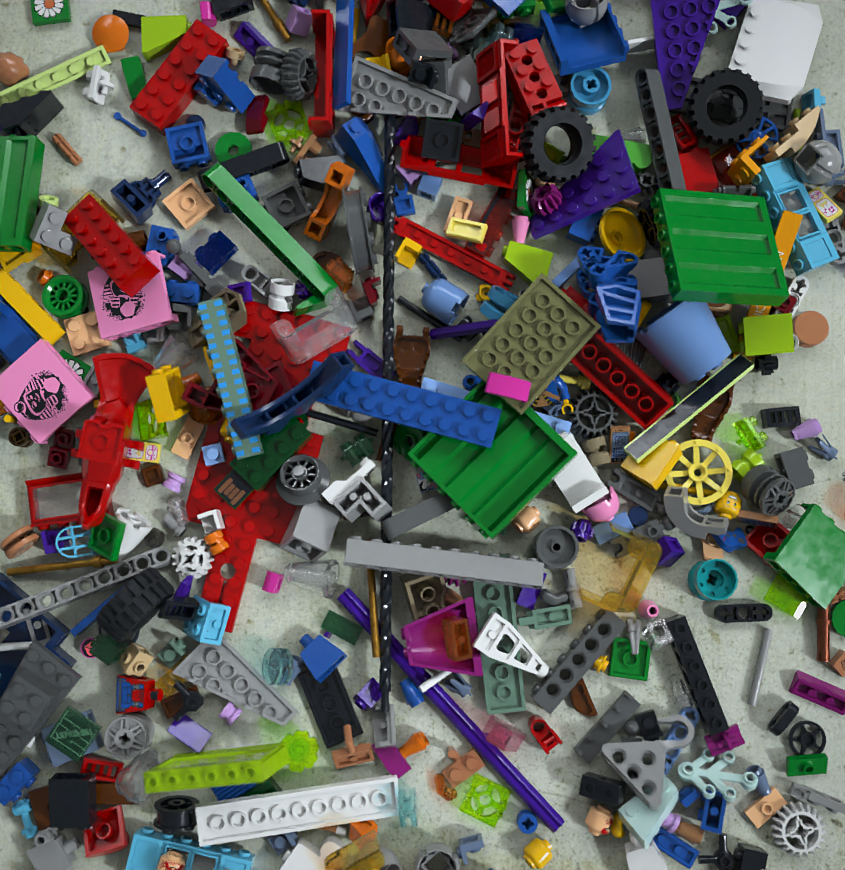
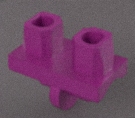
M733 724L729 726L730 729L718 734L704 736L712 757L745 744L738 724Z

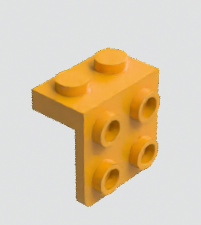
M767 135L762 139L760 137L756 138L747 149H744L729 164L731 168L727 174L737 186L747 185L761 171L750 157L769 138Z

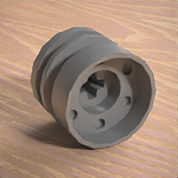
M140 711L123 714L107 727L104 734V743L107 751L113 757L120 760H129L138 756L152 743L155 736V726L152 719Z

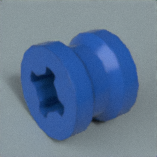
M528 809L518 813L516 819L520 831L525 834L535 832L538 826L535 814Z

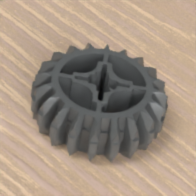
M303 48L289 49L285 53V58H282L283 65L280 66L282 69L280 73L282 76L281 82L283 83L282 89L285 90V95L289 99L299 102L310 100L311 96L314 95V91H316V84H318V68L316 67L314 55L311 54L310 50Z
M591 388L590 393L587 389L583 390V394L578 392L576 394L577 398H571V401L574 403L572 404L573 413L572 411L566 412V415L572 416L567 421L574 422L571 429L573 430L577 427L576 434L579 435L583 432L584 439L588 435L590 439H593L595 434L597 437H601L602 433L607 436L610 426L618 422V420L613 418L619 415L618 412L613 411L618 406H612L611 403L614 401L612 399L608 400V395L606 394L602 396L601 389L597 393L595 388ZM590 399L587 409L579 411L582 401ZM597 401L604 406L605 410H601L598 407ZM593 411V413H596V414H599V415H596V416L593 417L591 414H589V413H587V412ZM579 417L587 420L589 428L580 421ZM606 417L604 425L596 429L598 418Z

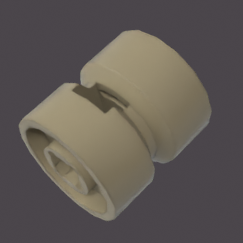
M604 436L580 442L582 451L587 455L586 458L592 467L612 462L609 452L605 451L607 444Z

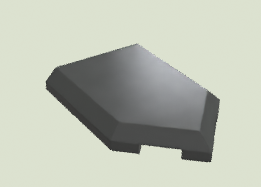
M472 8L452 28L449 40L450 46H456L475 37L497 15L498 10L495 8Z

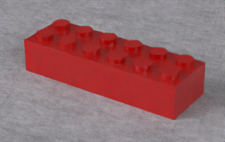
M196 19L129 106L133 114L165 137V129L173 127L198 94L193 89L199 81L195 71L207 55L225 58L226 49L229 47L227 39Z
M87 195L67 214L64 221L65 225L115 284L131 298L160 272L158 267L92 195Z
M598 331L570 360L645 430L674 404L672 397L614 343H606Z

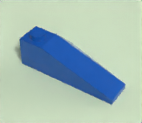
M354 117L340 127L335 138L376 189L384 193L385 158L371 129L362 118Z

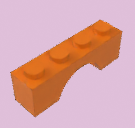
M340 161L331 164L324 181V193L317 208L309 217L303 234L318 242L328 237L343 201L342 189L345 192L347 191L355 169Z

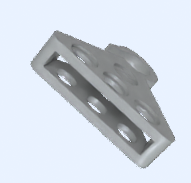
M675 714L668 718L657 720V724L679 723L683 725L687 731V737L683 740L605 743L602 746L601 757L651 810H657L662 803L666 753L670 750L687 747L694 737L693 724L685 716ZM619 755L623 758V762L616 763L612 757ZM648 757L651 759L652 764L645 765L641 759ZM630 770L635 771L638 774V778H629L627 772ZM649 786L653 794L646 795L642 791V787Z

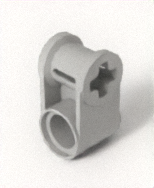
M253 265L243 267L241 275L244 281L250 282L251 287L257 293L268 299L270 280L273 278ZM248 272H256L253 279L246 278Z

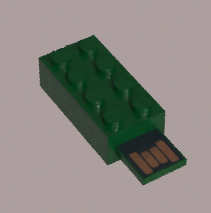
M305 414L292 417L280 432L267 436L265 433L259 434L264 453L243 459H237L236 456L229 463L233 470L214 490L235 510L254 490L261 492L279 473L283 463L290 457L295 456L314 437L306 429L309 425L308 417ZM297 418H301L303 423H300Z

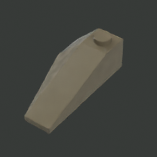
M408 573L399 576L413 621L445 608L446 584L444 578Z

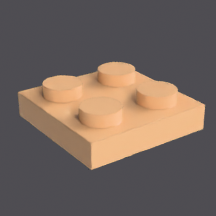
M192 178L188 179L162 200L187 231L216 208Z
M95 311L63 320L75 357L112 346L111 341L101 339Z

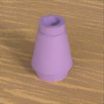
M810 418L793 430H790L794 441L815 437L822 432L820 423L816 418Z

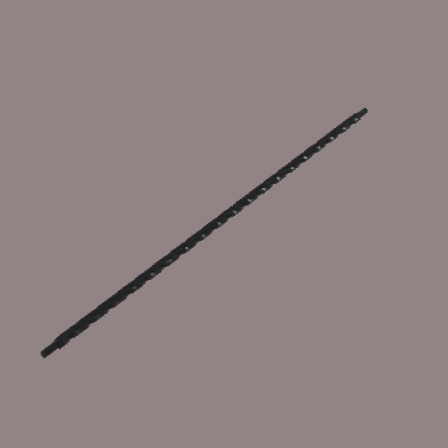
M386 115L384 134L382 378L393 381L394 170L396 152L394 142L396 137V119L394 115ZM382 420L381 497L392 508L393 423ZM392 511L381 522L392 517ZM381 526V540H383V543L391 544L392 539L388 540ZM381 570L379 691L381 692V712L387 713L389 712V692H391L392 571Z

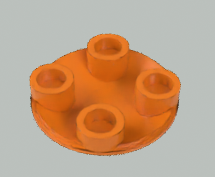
M110 14L100 17L92 29L94 43L97 47L103 45L108 53L123 51L129 38L128 25L116 15Z

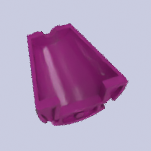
M473 596L460 600L401 628L402 640H406L407 647L403 648L404 658L408 659L410 666L483 676L480 651L472 646L478 636Z

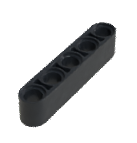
M280 141L219 164L236 179L247 174L253 177L283 166L290 161L284 143ZM212 166L197 172V177L204 193L212 191L203 182L201 175Z

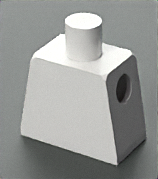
M631 832L629 833L631 842L624 844L629 870H668L666 861L653 839L647 851H645Z

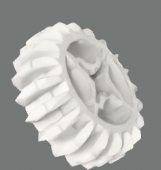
M796 801L795 804L789 802L788 807L782 805L783 810L776 811L778 816L772 817L775 823L770 824V827L774 830L771 832V835L775 838V844L780 845L779 847L783 852L786 851L789 856L794 854L797 858H800L801 854L808 858V852L815 854L814 848L821 849L819 842H825V839L821 836L827 834L822 829L826 825L821 821L823 817L817 813L814 807L810 808L809 804H802L800 801ZM799 815L808 816L810 822L802 821ZM786 837H794L798 843H789Z

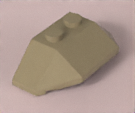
M225 288L210 300L220 297L225 300L234 333L247 324V311L242 295L229 288ZM197 313L191 328L187 330L192 348L208 345L207 340L203 339L201 329L204 327L202 321H199Z

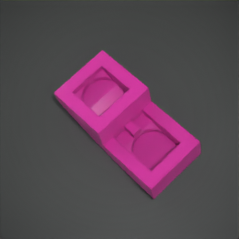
M489 372L484 392L520 402H527L531 382Z

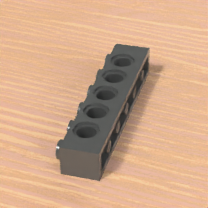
M601 608L594 617L596 619L592 624L588 623L582 629L583 634L580 638H575L570 643L568 652L566 654L562 653L556 660L557 665L553 669L549 668L545 679L541 683H536L531 689V698L549 714L556 709L627 625L609 608ZM601 624H605L607 628L604 634L598 633V627ZM588 639H593V647L586 649L585 642ZM580 654L581 661L574 664L572 662L573 656ZM568 669L569 675L564 679L560 678V671ZM550 684L556 685V690L553 693H547L546 689Z

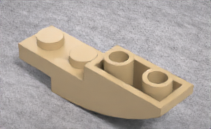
M819 105L813 109H810V107L806 108L799 114L800 118L796 117L787 123L789 127L783 131L785 136L780 139L781 143L777 142L768 148L769 153L763 157L766 163L779 156L782 159L795 154L806 143L816 126L820 113Z

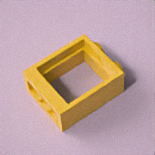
M171 364L160 366L159 369L152 370L151 375L145 377L157 423L177 420L191 411L189 403L181 399L185 388L179 366L171 367Z

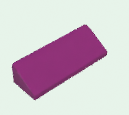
M800 670L796 671L789 688L790 693L841 715L845 714L844 689Z

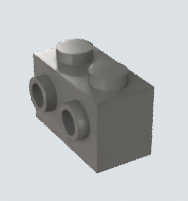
M803 447L774 454L779 473L794 483L795 490L815 484L813 480L814 473L809 468L807 462L808 455L803 450Z

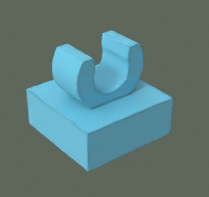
M813 88L801 95L802 111L808 107L813 109L818 105L819 107L826 105L825 97L820 96V89Z
M135 333L121 338L128 353L131 355L148 347L142 333Z

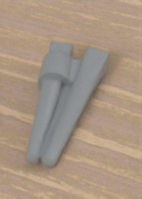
M628 617L626 628L632 655H638L641 619L637 618L633 624L632 618Z

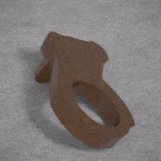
M378 15L371 17L367 30L353 44L352 58L356 53L362 52L371 57H380L385 54L386 43L389 40L387 20Z

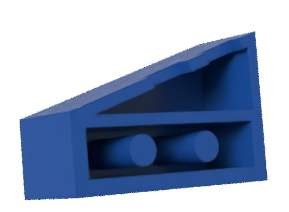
M207 55L195 71V74L199 77V82L205 87H209L213 91L212 95L218 100H222L228 111L243 114L254 99V94L245 82H241L237 78L238 73L235 70L231 71L229 69V61L227 59Z

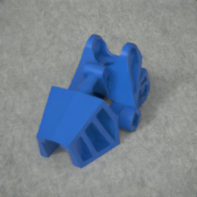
M583 246L577 251V262L581 269L576 273V282L583 297L588 299V315L601 325L598 332L606 343H633L641 310V291L637 290L638 281L636 277L628 273L638 265V257L633 253L618 250L613 256H605L604 248ZM633 259L634 261L626 263L624 260ZM591 288L595 291L589 292L586 289Z

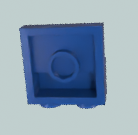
M202 121L165 129L172 165L176 170L179 169V171L185 172L190 170L191 166L197 165V167L203 168L208 166L209 162H212Z

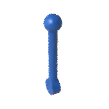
M119 112L114 113V118L117 121L121 120L137 131L141 137L146 136L145 130L139 129L124 119Z

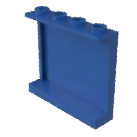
M608 3L605 14L598 22L582 28L574 23L567 14L550 17L546 9L540 10L539 25L560 76L626 61L629 43L623 37V30L617 24V17L613 15L610 3Z

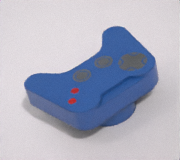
M737 527L733 532L726 531L725 535L710 533L719 547L726 552L731 553L734 550H743L747 546L744 532L740 527Z

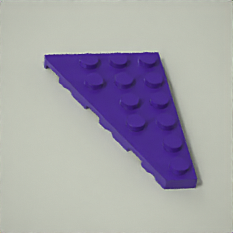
M649 0L656 66L661 75L669 111L679 110L683 106L720 0Z
M619 129L592 155L594 159L592 163L587 164L588 169L584 173H580V177L571 179L559 189L563 198L561 199L562 204L558 206V210H553L552 214L547 213L546 216L536 213L529 220L531 234L535 240L641 192L622 133Z

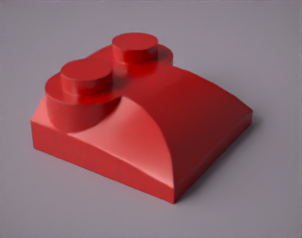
M779 522L777 529L756 526L745 537L747 547L766 566L773 569L763 559V556L766 552L775 553L790 531Z
M122 805L97 811L96 822L89 829L83 830L85 856L87 858L104 856L123 850L128 846L130 838L125 828Z

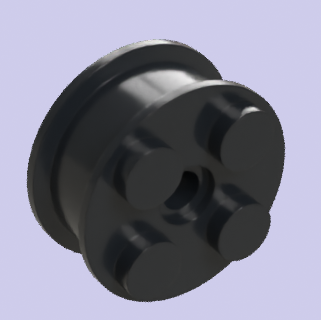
M173 795L158 799L154 803L157 817L154 819L153 825L157 829L162 830L163 834H171L174 831L194 830V827L197 825L195 805L199 804V800L185 795Z

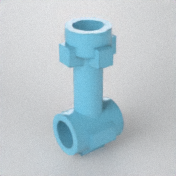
M22 799L12 806L14 816H21L25 828L21 832L23 836L25 835L26 839L34 837L38 833V826L32 824L29 812L33 810L30 799Z

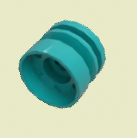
M711 559L699 561L693 565L688 572L687 582L692 594L697 598L705 601H718L727 599L734 593L737 588L738 578L735 569L727 561ZM709 577H711L712 581H710V583H707L706 580H708Z

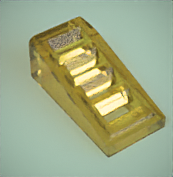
M187 654L155 682V685L163 690V694L167 698L176 691L173 687L176 683L170 677L171 674L182 684L187 681L172 673L188 656ZM165 680L170 684L172 689H170L167 686V684L164 682Z

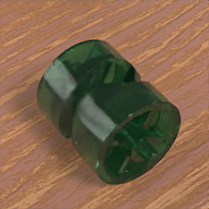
M360 432L353 437V442L346 441L339 446L343 451V456L340 458L341 461L348 460L352 467L361 462V457H369L374 454L375 451L371 446V442L374 441L373 437L371 439L366 438L363 432Z

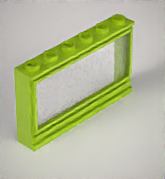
M287 742L201 751L200 753L175 754L172 758L143 772L145 794L264 782L289 763Z

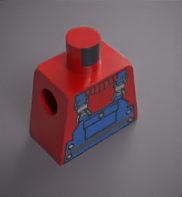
M127 674L117 675L116 714L147 710L154 707L155 701L163 699V690L155 689V680L153 678L138 677L136 675L128 676Z

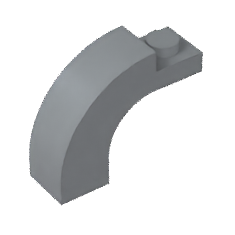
M667 487L664 494V506L668 517L677 528L699 539H706L707 533L714 535L726 534L729 518L702 515L691 507L688 500V487Z

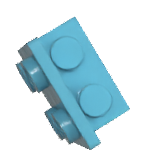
M193 595L200 603V606L193 621H184L183 633L201 643L220 645L231 607L213 603L198 595Z

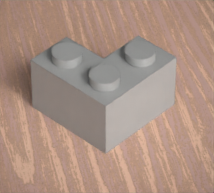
M44 201L29 237L35 242L70 256L78 241L74 234L61 229L68 213L62 208Z
M362 476L333 502L344 517L352 523L365 510L378 523L393 510Z

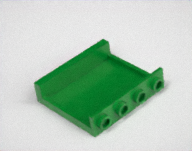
M802 503L801 506L806 511L776 552H766L763 559L812 606L826 609L845 582V531L839 529L834 524V520L826 516L822 512V508L817 504Z

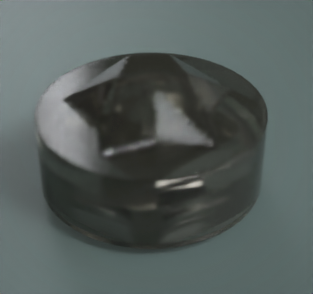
M152 528L144 538L146 545L152 548L160 547L165 540L164 532L160 529Z

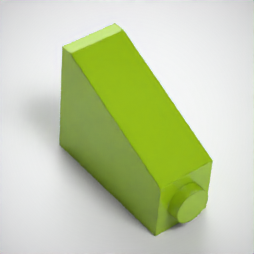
M186 15L141 17L142 54L146 61L158 58L175 48L192 25V22L188 21Z
M510 240L508 246L504 245L501 256L505 257L503 263L528 285H531L541 273L547 277L554 253Z

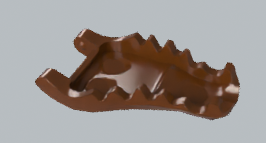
M397 325L393 349L398 383L421 388V380L430 356V327H423V336L403 335V326Z
M710 372L705 373L706 375L698 381L696 388L709 379ZM734 385L693 417L692 440L702 439L712 442L716 428L719 427L724 419V415L728 413L731 407Z

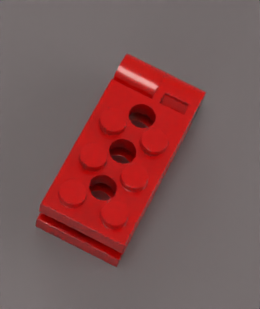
M537 38L518 44L516 48L505 54L506 79L525 122H529L532 115L539 113L543 109L567 106L566 102L562 99L563 95Z

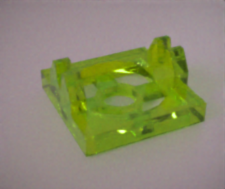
M283 100V104L276 103L273 110L265 112L276 142L281 141L287 146L290 144L289 140L291 138L297 140L299 136H302L305 139L313 134L309 130L307 117L299 101L290 103V101ZM287 111H294L301 117L293 119L289 117ZM282 113L284 118L282 124L275 126L276 118ZM286 121H293L295 123L294 127L286 129L284 127ZM303 123L302 130H296L297 125ZM284 130L288 133L286 136H282L278 132Z
M151 398L136 404L141 441L169 437L166 422L157 423L158 428L154 432V424L157 419L151 409V406H153ZM149 414H150V417H151V422H150V424H149V422H148V415H149Z
M476 772L459 810L495 828L498 820L503 817V811L507 808V801L512 791ZM481 785H488L486 791L480 793L475 791ZM494 788L500 796V803L493 800L491 794ZM483 794H488L491 797V801L487 805H483L479 801L480 796ZM472 797L476 798L479 804L476 811L471 806ZM492 806L497 809L490 815H482L485 808Z

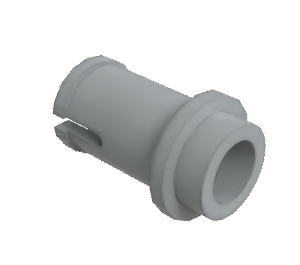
M168 513L162 520V523L168 526L175 536L178 535L180 537L187 530L186 524L178 521L171 513Z

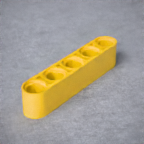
M1 267V296L42 338L53 346L66 331L12 275Z

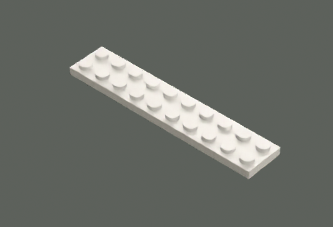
M385 775L196 804L199 846L398 816L400 813V800L398 798L397 775Z

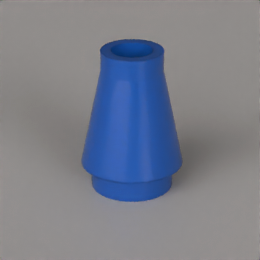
M409 677L399 683L406 703L410 705L411 709L425 701L423 698L424 694L421 693Z

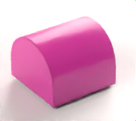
M200 1L202 23L209 28L216 26L217 19L213 12L212 3L210 1Z
M267 570L262 590L273 594L279 593L284 574Z

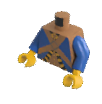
M557 375L532 402L530 407L561 405V401H563L562 413L565 415V406H570L573 413V405L569 403L570 396L567 384Z

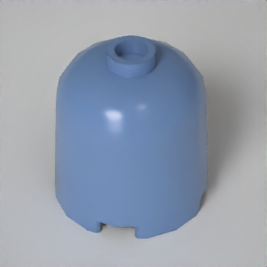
M443 278L435 279L430 284L427 282L421 290L423 293V308L449 326L457 319L459 315L456 312L460 306L462 308L465 307L470 296L464 290Z

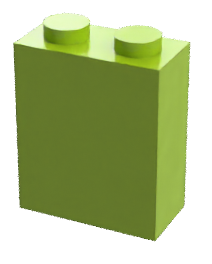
M792 313L743 317L740 319L741 322H738V333L742 334V341H739V351L743 353L744 357L795 352Z

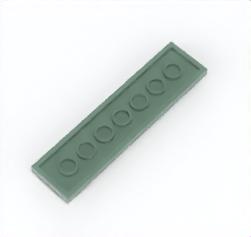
M509 553L499 555L502 558H507V556H509ZM473 581L478 634L492 612L497 613L511 623L517 630L513 586ZM504 634L496 648L500 652L510 653L514 642L507 634ZM520 649L514 657L519 662H521ZM480 652L487 715L526 711L522 669L490 658Z

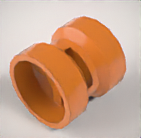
M221 529L203 538L205 544L209 545V551L212 556L230 547L227 541H224Z

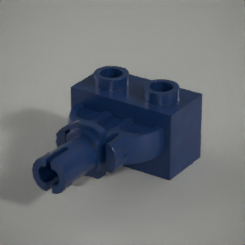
M163 169L153 179L145 177L141 181H133L131 183L124 179L112 188L110 192L113 200L140 226L154 215L152 209L156 204V199L162 195L159 189L172 180V177Z

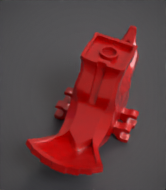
M101 353L92 357L101 398L95 415L84 421L82 430L76 429L75 437L80 439L78 449L72 448L70 455L73 458L83 459L82 483L77 519L83 530H89L91 527L102 523L115 487L122 478L124 467L135 470L140 468V461L126 458L129 448L138 451L144 450V442L131 440L134 412L138 399L148 387L145 377L151 375V371L155 370L152 364L131 354Z

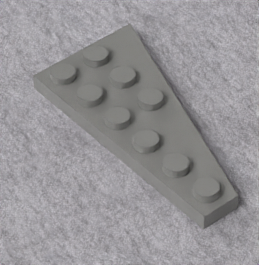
M356 55L352 64L351 104L339 110L335 109V111L452 119L459 100L435 89H428L426 85L408 81L407 77Z
M222 637L220 645L200 643L172 672L283 727L298 713L224 637Z

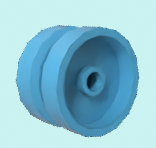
M600 67L574 73L567 96L570 107L579 110L581 115L598 113L604 107L612 89L608 73Z
M492 285L487 294L490 300H484L479 310L490 320L496 319L498 321L519 297L504 288Z

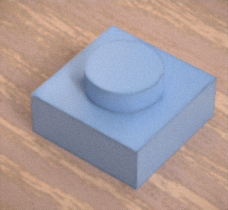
M222 443L201 447L207 467L226 462Z

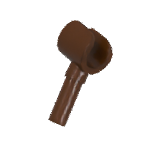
M350 112L362 118L366 124H369L374 119L373 114Z

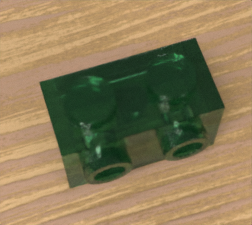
M102 634L100 636L97 635L90 644L92 648L89 650V653L109 666L118 663L121 655L129 645L125 642H115L108 634Z

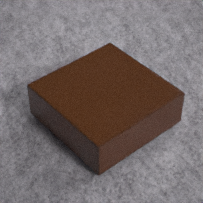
M160 463L141 469L146 488L161 484L166 480Z

